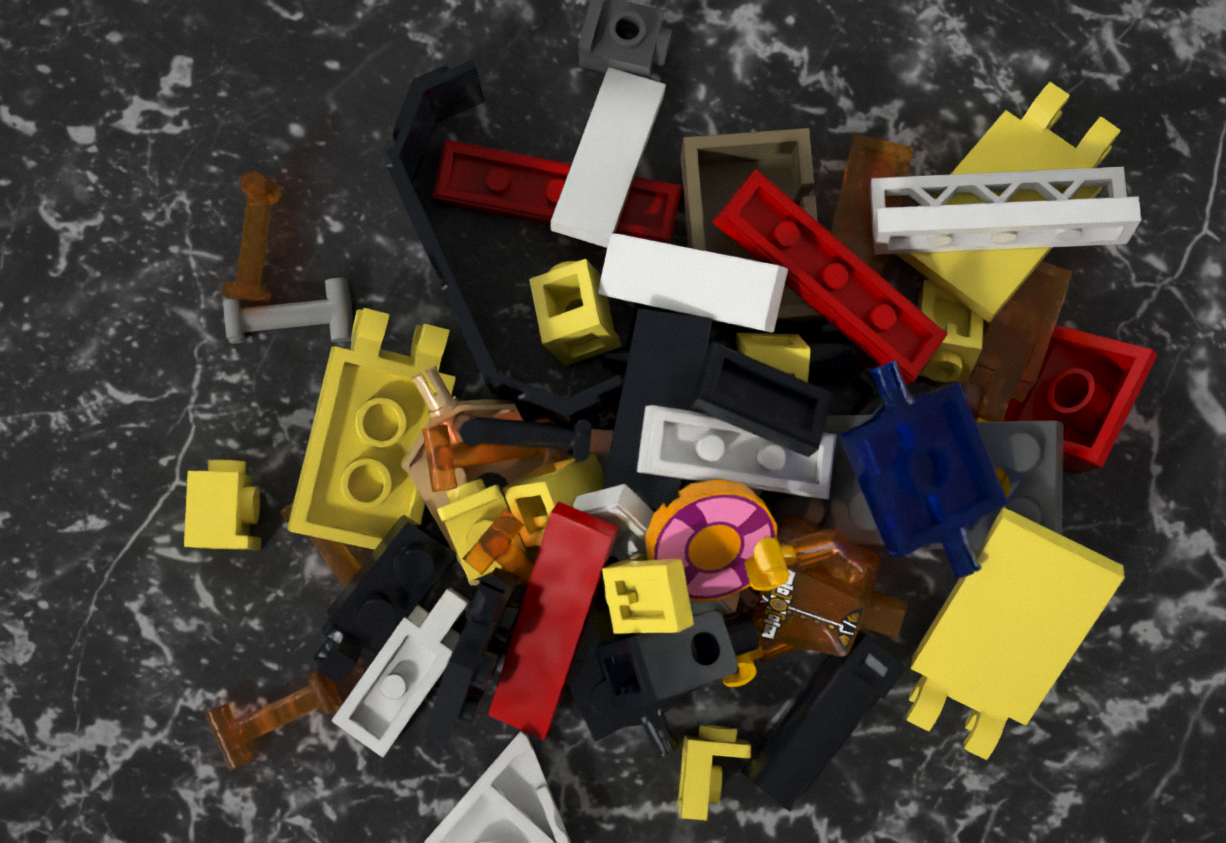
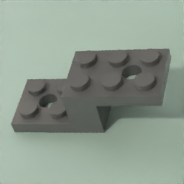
M906 414L830 415L826 418L823 432L837 435L829 499L797 495L785 498L780 493L762 491L759 496L764 501L777 524V540L779 543L802 544L825 538L830 544L874 548L977 550L1003 507L1062 535L1063 423L1059 421L931 423ZM1000 468L1006 472L1010 479V491L1002 502L991 505L985 501L981 494V481L989 471Z

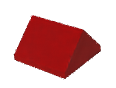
M1047 323L998 422L1059 421L1063 423V467L1075 474L1102 468L1158 355L1153 349Z

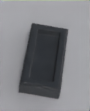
M714 342L705 353L690 408L801 455L810 457L819 450L833 393Z

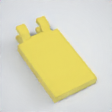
M1049 82L1021 120L1005 110L950 175L1096 168L1111 151V144L1118 137L1121 130L1100 116L1080 141L1077 148H1075L1050 130L1061 118L1063 112L1060 109L1066 104L1070 95L1052 82ZM1103 186L1081 187L1071 199H1093ZM1057 188L1056 190L1063 194L1068 188ZM1018 190L1008 202L1048 200L1035 190ZM1004 191L992 192L999 197ZM972 192L956 193L945 205L982 204L984 202ZM933 194L931 197L936 200L941 194ZM1053 247L903 253L896 255L990 323Z
M368 308L356 311L350 350L336 346L331 347L287 530L375 550L403 514L419 525L421 524L425 502L408 472L404 471L402 460L419 432L429 420L428 411L430 409L411 378L422 372L432 392L436 393L425 370L436 365L437 371H439L450 330L429 324H423V326L416 325L410 356L380 349L390 314ZM439 373L449 393L452 395L456 377Z
M1003 507L912 656L911 669L922 674V677L910 692L909 701L913 702V705L907 713L906 720L930 731L939 717L948 696L974 709L965 723V728L971 732L964 742V749L987 760L996 747L1008 718L1025 726L1028 724L1125 578L1123 565Z

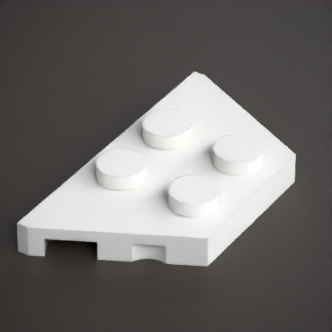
M521 730L423 843H571L530 738L524 731Z

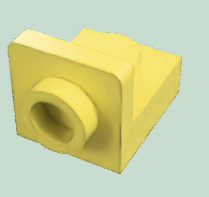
M924 280L918 295V309L948 335L919 376H925L937 382H967L982 351L983 318L933 281Z
M478 479L446 493L450 504L437 509L441 521L446 524L469 581L493 572L495 567L501 569L529 557L499 485L496 484L486 488L483 480Z
M638 553L602 568L605 597L610 609L614 633L680 632L694 625L682 558L647 560L646 553Z
M700 725L699 735L684 734L677 806L681 818L707 820L708 804H719L722 788V766L712 765L713 755L751 758L752 745L746 740L737 739V728Z

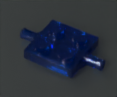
M897 359L880 364L870 369V372L873 374L885 406L879 409L871 420L839 434L884 546L889 557H904L929 543H942L953 569L954 577L963 578L970 576L974 572L980 571L982 566L977 560L967 532L977 524L982 516L1008 504V501L960 383L945 384L926 394L910 395L898 367Z

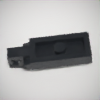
M403 514L327 610L329 618L322 631L328 638L313 656L318 667L317 672L339 684L357 664L359 657L369 662L376 655L377 651L380 652L402 619L410 615L457 555L450 545Z

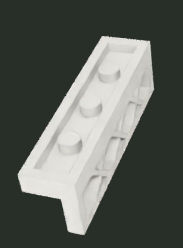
M1124 167L871 178L870 182L874 255L1127 244L1141 222L1139 196L1127 197ZM1108 186L1109 198L1071 199L1081 187ZM1057 188H1068L1063 194L1056 190ZM1018 190H1035L1048 200L1008 202ZM992 191H1004V192L998 197V196H997L996 194H994ZM972 192L984 202L982 204L945 205L956 193ZM929 194L941 195L935 200ZM910 195L922 205L885 208V196Z

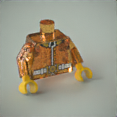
M786 513L778 540L770 537L761 539L753 550L754 556L749 557L745 561L751 587L760 591L752 616L759 636V648L737 656L739 672L723 678L722 681L728 687L745 685L755 677L757 672L753 660L760 659L766 663L794 650H813L839 657L848 655L859 627L896 639L903 623L908 602L873 591L881 562L875 553L856 545L838 529H822L799 517Z

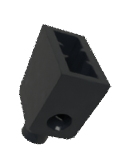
M715 609L692 615L694 625L680 632L637 633L597 646L596 649L615 708L649 705L738 673L739 665L736 657L759 648V636L752 618L747 613L723 619L721 612Z

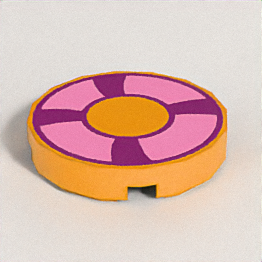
M714 479L693 483L678 491L680 498L674 500L667 508L665 503H663L653 514L645 535L647 560L682 558L689 600L709 602L729 598L751 586L745 561L749 557L754 556L753 550L761 539L767 537L777 539V524L764 501L756 496L754 490L741 482Z

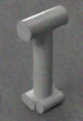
M349 278L326 280L327 299L243 308L240 299H227L223 301L226 338L229 340V343L236 344L246 341L245 332L329 324L331 342L351 341L354 318Z

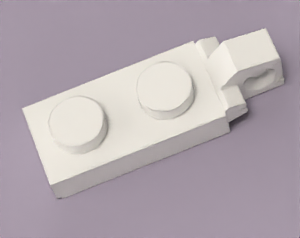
M450 587L446 589L430 613L417 605L410 616H405L333 717L332 722L378 755L384 757L445 671L448 660L461 636L452 628L470 601Z

